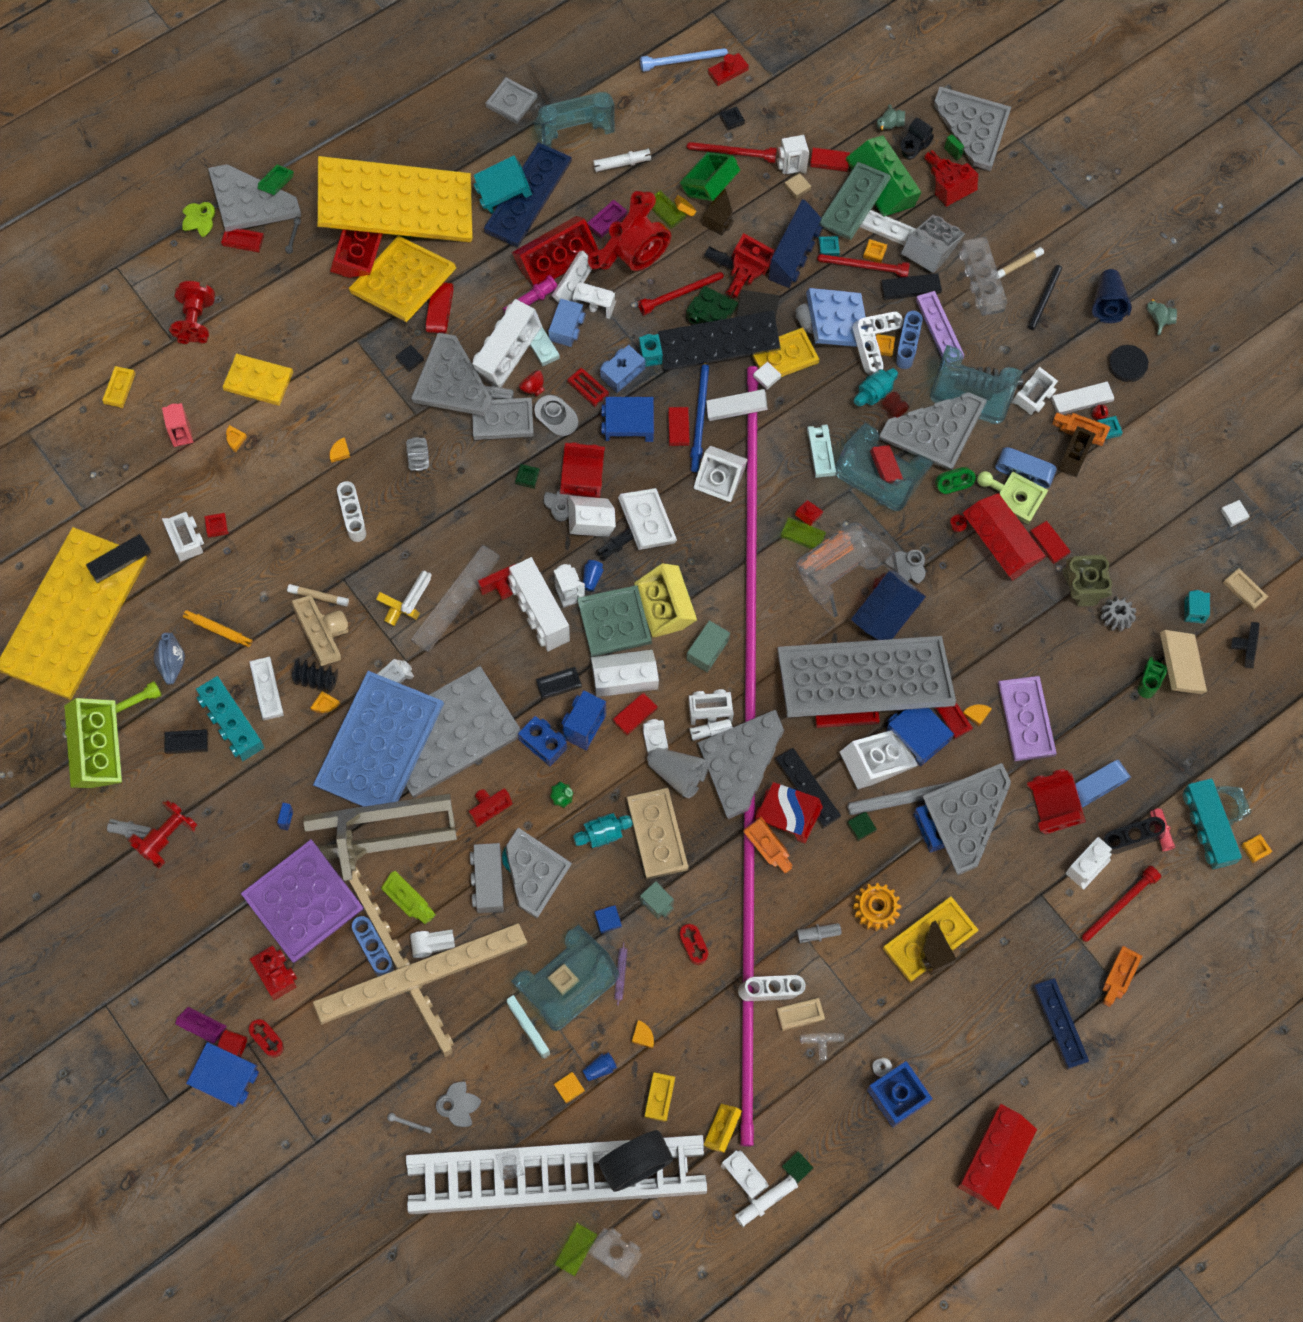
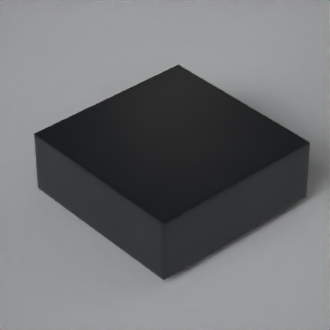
M737 106L720 112V118L728 131L745 124V120Z
M409 345L396 355V359L408 372L424 361V357L412 345Z

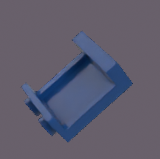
M606 397V404H602V416H606V422H602V434H606V441H610V436H645V442H653V397Z
M930 708L903 709L904 711L898 715L896 713L888 720L887 731L892 730L916 756L915 760L921 767L952 740L954 733Z
M207 1042L186 1084L234 1107H238L239 1104L243 1105L249 1094L246 1090L250 1083L254 1084L259 1074V1071L256 1070L258 1065Z

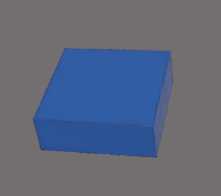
M282 803L277 822L282 830L288 831L294 812L290 804Z
M615 905L594 912L601 934L622 927Z

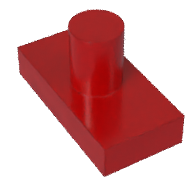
M740 53L735 55L726 54L722 62L708 68V75L717 86H720L748 71L749 65Z
M509 567L478 580L481 594L484 595L497 589L502 599L510 597L513 593L508 585L510 583L508 580L510 575Z
M505 788L491 797L485 789H482L475 794V798L480 804L471 809L469 813L476 827H479L513 805Z

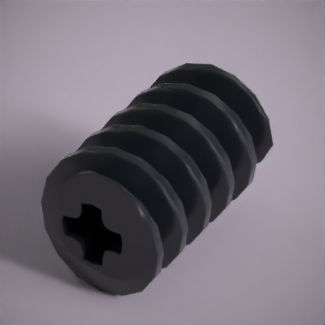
M300 658L296 659L292 669V680L295 685L300 683L303 687L310 685V688L315 689L318 687L320 691L326 688L328 693L332 692L336 686L338 669L334 673L332 672V666H329L325 671L324 665H320L317 669L316 662H313L309 667L308 660H305L300 665Z

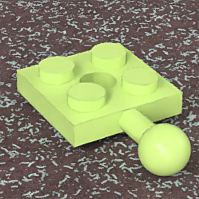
M983 471L977 476V483L981 487L990 486L999 491V494L1016 517L1028 525L1048 492L1047 489L1015 472L1011 473L1005 485L994 480L991 473ZM1021 494L1026 498V500L1024 502H1020L1016 499L1015 496Z

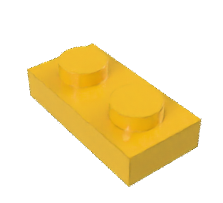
M114 367L102 399L104 404L120 408L124 407L135 377L134 370Z
M653 1073L644 1118L667 1122L675 1082L674 1076Z
M721 1104L704 1142V1146L725 1153L742 1111L737 1107Z

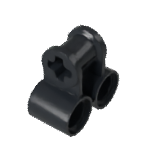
M918 117L910 124L908 134L901 141V152L906 159H914L922 148L926 149L931 144L934 138V134H932L933 127Z

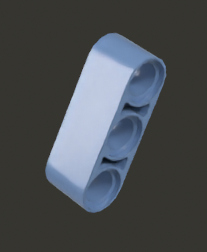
M909 311L904 319L896 356V364L902 369H908L912 366L922 325V315L917 311Z
M1008 447L1002 449L995 466L1001 473L1010 476L1012 472H1015L1045 489L1051 486L1057 471L1056 466L1049 462Z
M1120 760L1108 764L1076 783L1082 807L1114 790L1131 778Z
M365 916L354 919L352 930L375 974L379 977L394 971L392 960L371 921ZM360 925H368V929L365 932L360 933L357 931ZM371 943L378 944V948L375 951H368L367 947ZM380 962L389 963L385 970L377 969Z

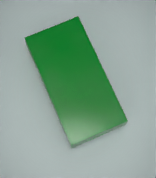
M277 164L258 182V189L275 196L293 178L294 171Z

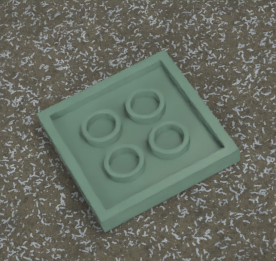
M637 585L577 598L591 657L652 644Z

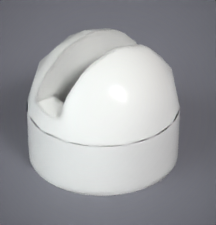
M887 1058L877 1059L873 1063V1071L879 1077H883L892 1071L893 1066ZM885 1065L886 1068L882 1070L880 1066Z

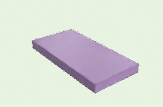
M1040 676L999 681L998 688L1014 762L1056 756L1057 753Z

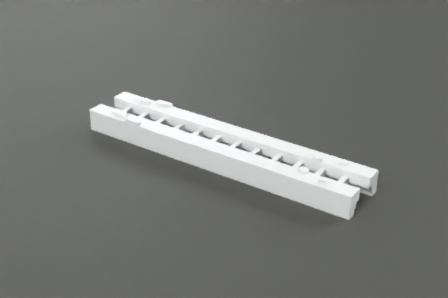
M703 1135L663 1138L672 1157L678 1158L680 1177L663 1178V1169L656 1172L657 1178L644 1179L617 1192H613L608 1182L594 1183L593 1163H599L602 1157L631 1140L406 1155L408 1176L425 1175L426 1194L408 1195V1213L423 1214L706 1194L707 1182L705 1175L686 1176V1173H688L687 1157L704 1155ZM588 1164L589 1183L572 1184L571 1165ZM565 1165L566 1185L549 1186L548 1166ZM542 1167L543 1186L526 1187L525 1168ZM504 1169H517L518 1188L504 1189ZM494 1170L495 1189L481 1190V1171ZM471 1172L472 1191L458 1192V1173ZM448 1173L449 1193L435 1194V1174Z

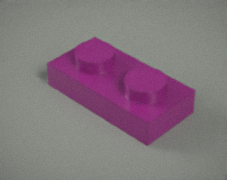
M613 200L587 223L588 227L598 237L602 238L609 232L610 225L615 221L620 222L624 219L628 211Z
M187 1007L177 1017L175 1023L186 1031L213 1044L222 1036L227 1027L190 1007Z

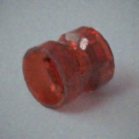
M897 391L890 393L882 402L884 408L891 411L890 414L893 418L903 416L910 407L906 401L901 400V396Z

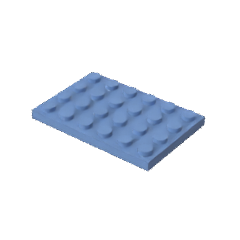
M368 671L313 785L362 807L398 802L444 702Z

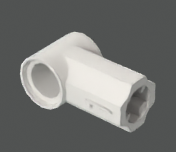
M453 930L434 933L420 931L410 934L414 958H424L435 952L455 948Z

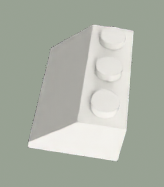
M653 650L591 657L596 697L658 690L659 679Z

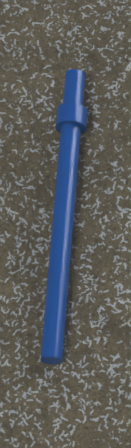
M706 364L701 366L694 444L690 453L692 472L699 471V463L703 454L701 444L709 365Z

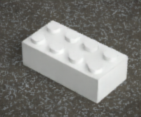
M517 299L508 305L505 315L496 323L495 330L491 336L486 338L483 348L473 358L472 364L481 380L490 385H496L499 388L503 386L542 327L534 308Z
M532 557L509 567V587L513 595L517 594L519 598L518 605L521 611H526L529 617L527 618L531 629H536L538 634L536 637L540 646H545L546 650L550 651L569 642V624Z

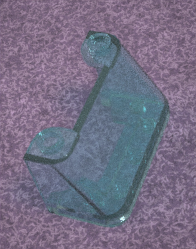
M598 92L545 105L539 109L534 119L538 139L541 144L551 148L552 139L558 138L557 130L588 122L592 123L594 129H597V127L604 129L605 135L614 133L615 105L611 95L606 92Z
M947 345L930 392L931 400L938 403L970 392L987 400L979 419L993 424L1002 423L1007 415L1023 371L1008 367L1001 371L998 378L961 365L963 360L962 352L955 347Z
M864 423L844 445L835 466L836 475L844 482L890 509L900 511L909 502L934 462L923 456H917L911 463H908L894 455L903 480L896 479L893 484H889L880 478L870 453L872 447H879L877 445L879 433L874 427Z
M579 924L566 934L564 942L567 948L537 974L533 975L530 971L526 970L520 972L511 980L514 987L553 1031H558L566 1026L612 987L619 978V971L610 954ZM565 964L578 978L579 982L562 996L548 981V977Z

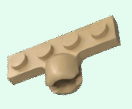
M312 595L293 600L292 607L320 665L323 666L340 661L341 654L333 638L348 633V622L342 611H335L322 615Z

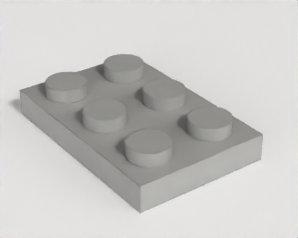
M532 398L491 400L486 416L472 414L474 440L534 437Z

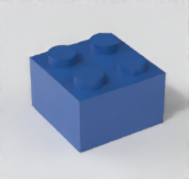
M583 690L581 696L577 695L572 704L574 708L571 713L565 715L562 721V731L566 741L587 751L606 717V701Z
M907 1061L871 1084L867 1089V1092L892 1128L922 1109L933 1099Z

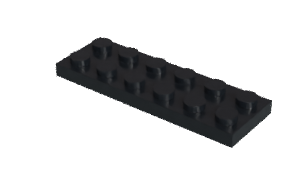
M774 310L658 331L663 354L664 371L781 350Z

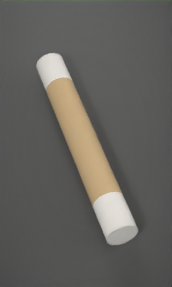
M1039 247L993 273L994 279L998 280L1044 254V250Z
M289 584L287 589L289 593L305 597L312 595L313 599L345 607L349 603L347 598Z

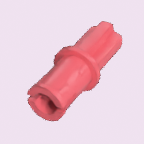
M1162 809L1152 810L1150 812L1151 817H1159L1165 822L1166 833L1159 840L1162 851L1174 849L1175 844L1169 831L1171 827L1167 825ZM1154 825V833L1160 832L1161 826Z

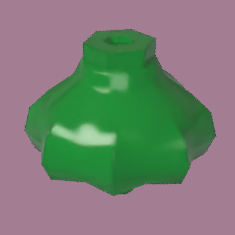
M559 781L551 787L550 798L553 800L554 805L565 808L568 804L572 803L574 792L569 784Z

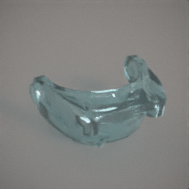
M1232 786L1216 787L1218 793L1232 796L1238 804L1239 813L1236 818L1228 820L1230 826L1251 814L1252 811L1249 808L1243 788Z

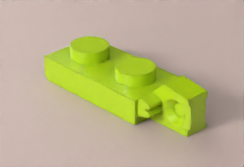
M396 871L389 875L381 889L410 918L419 919L424 924L432 921L436 914L428 907V903Z

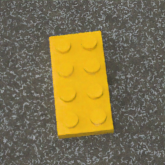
M949 897L883 947V950L910 983L926 972L920 964V954L928 928L933 921L936 920L952 951L979 931L952 897Z

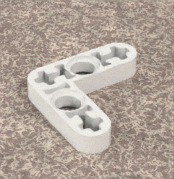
M898 312L865 317L853 324V332L862 365L868 375H872L879 369L883 370V361L875 335L901 328L903 318ZM875 320L880 322L881 329L875 326ZM894 320L895 323L888 324L887 321ZM868 325L867 329H861V326L863 327ZM865 342H868L870 344V352L866 350Z

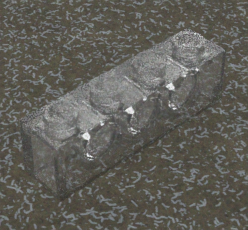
M981 237L965 240L962 249H960V258L965 262V274L971 281L970 289L976 297V308L980 309L982 316L1004 312L1007 299L987 238Z

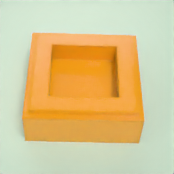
M869 239L863 258L882 263L887 244Z
M877 334L876 340L880 354L892 357L895 337Z
M1261 834L1241 845L1252 863L1272 853V850Z
M573 1072L554 1084V1087L566 1104L585 1092Z

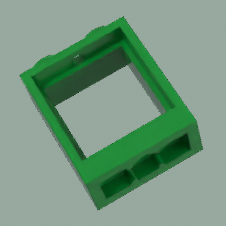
M707 152L679 183L687 197L713 201L739 173L740 168L733 155Z

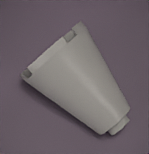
M656 748L651 750L647 757L649 767L686 798H691L699 790L697 784L699 781L704 782L708 771V762L703 758L667 749Z

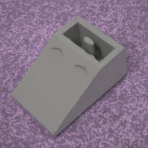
M933 214L909 235L901 254L934 273L942 266L962 240L965 233L960 231L958 227L945 222L943 218Z

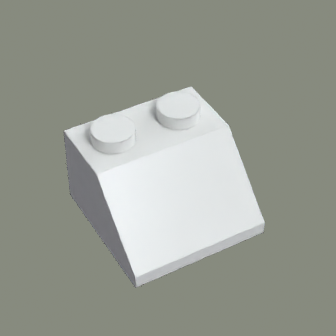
M710 446L704 453L694 489L731 502L748 459Z
M568 496L570 534L610 536L616 525L615 509L608 499Z

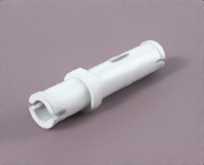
M649 148L593 160L594 165H599L594 167L595 172L651 161V156H645L650 154Z
M789 1175L757 1200H751L750 1205L735 1214L738 1223L744 1227L758 1215L760 1217L764 1215L765 1210L798 1188L796 1181Z

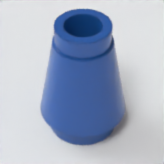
M588 560L587 564H584L583 583L585 584L586 591L594 592L604 571L603 564L598 561Z
M609 1052L606 1054L602 1053L583 1069V1072L590 1082L591 1080L614 1073L613 1070L617 1068V1065Z

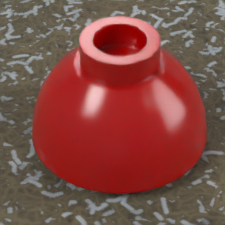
M535 370L519 383L518 388L527 394L540 395L545 390L542 372Z

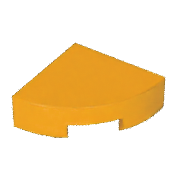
M676 196L674 201L677 209L689 216H694L696 209L681 196Z
M229 425L226 430V439L229 447L234 452H237L247 436L245 433Z
M345 437L333 444L330 450L331 463L351 458Z
M322 691L310 708L317 713H327L340 705V701Z
M978 704L968 707L963 713L966 718L980 726L992 708Z
M638 1020L632 1043L653 1049L654 1037L651 1029L645 1023Z

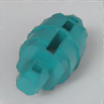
M894 368L887 371L879 369L866 377L859 385V392L854 398V403L858 407L866 403L871 406L884 399L893 389L894 381L898 377L897 370Z
M614 813L601 817L598 816L596 819L583 824L585 831L576 833L573 836L576 846H582L589 842L592 848L609 845V843L623 837L621 830L630 828L633 825L632 820L627 815L617 819Z

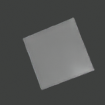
M506 77L485 105L486 108L517 124L537 99V93Z

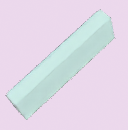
M514 995L507 999L508 1007L541 1058H546L550 1055V1050Z

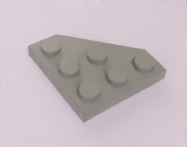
M517 828L505 846L518 907L533 917L538 918L572 863L520 828Z

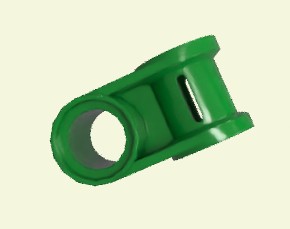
M1151 656L1144 667L1137 689L1140 696L1147 699L1154 697L1168 671L1166 664L1153 660ZM1146 684H1150L1153 688L1147 687Z

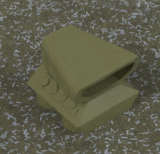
M1073 556L1066 560L1067 568H1063L1062 573L1070 588L1071 597L1075 599L1077 606H1095L1099 603L1100 599L1112 596V581L1108 570L1109 562L1105 556Z

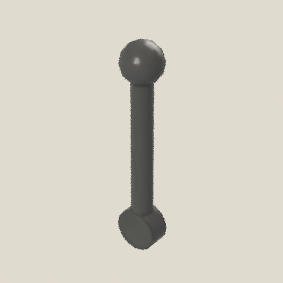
M300 218L294 219L295 225L289 245L285 247L287 254L293 252L292 245L298 225L301 224Z

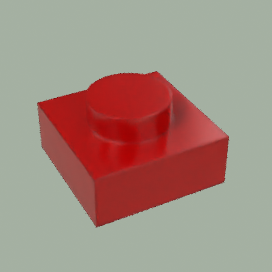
M807 500L797 509L795 515L809 526H812L822 516L824 511Z
M225 513L204 516L208 538L229 534Z

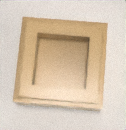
M800 173L786 181L784 185L795 199L811 190V185Z
M565 964L548 977V981L562 996L579 982L578 978Z

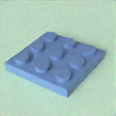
M809 288L806 291L815 343L857 347L853 324L866 317L861 293ZM861 326V329L864 330L868 328V326ZM865 342V347L867 348L870 344Z

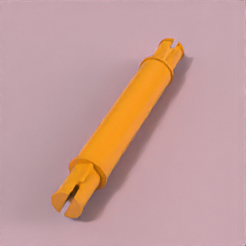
M188 610L183 614V618L192 621L193 624L237 644L240 643L248 648L252 645L250 643L253 640L243 636L242 633L236 632L200 614H194Z

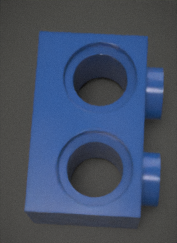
M534 716L518 733V738L523 745L551 767L567 750L566 738L560 732L555 733L550 729L551 726L543 718L540 720ZM539 730L542 733L539 736H532L531 732ZM554 743L557 745V748L550 750L547 748V745Z
M924 805L916 808L913 815L927 848L932 853L945 847L942 840L937 837L936 832L938 831L933 820L928 817L929 811L927 806Z

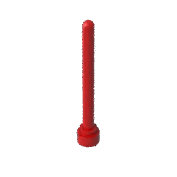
M689 142L686 145L689 150L759 157L768 160L769 163L776 162L777 148L774 147L757 150Z
M823 254L817 256L819 262L894 272L896 275H900L901 278L908 277L910 263L907 262L893 265Z
M722 272L715 273L652 300L646 298L639 300V310L643 316L647 315L658 305L723 279L724 274Z
M1149 865L1143 871L1142 879L1082 935V940L1088 942L1147 885L1156 884L1161 879V874L1158 870Z

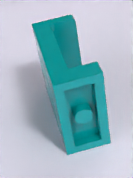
M515 155L474 174L476 181L474 187L477 193L482 196L479 199L480 203L491 214L494 213V206L520 193H523L525 198L532 195L522 166Z

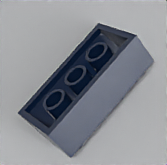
M801 200L771 259L769 280L787 288H790L793 282H797L800 275L799 269L800 267L804 268L808 259L806 255L808 252H812L815 246L814 240L816 237H820L823 229L820 226L822 218L806 200Z

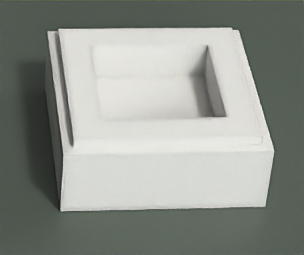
M767 362L753 374V377L765 389H769L781 378V374Z
M1240 500L1226 505L1220 510L1230 527L1248 520L1250 517Z

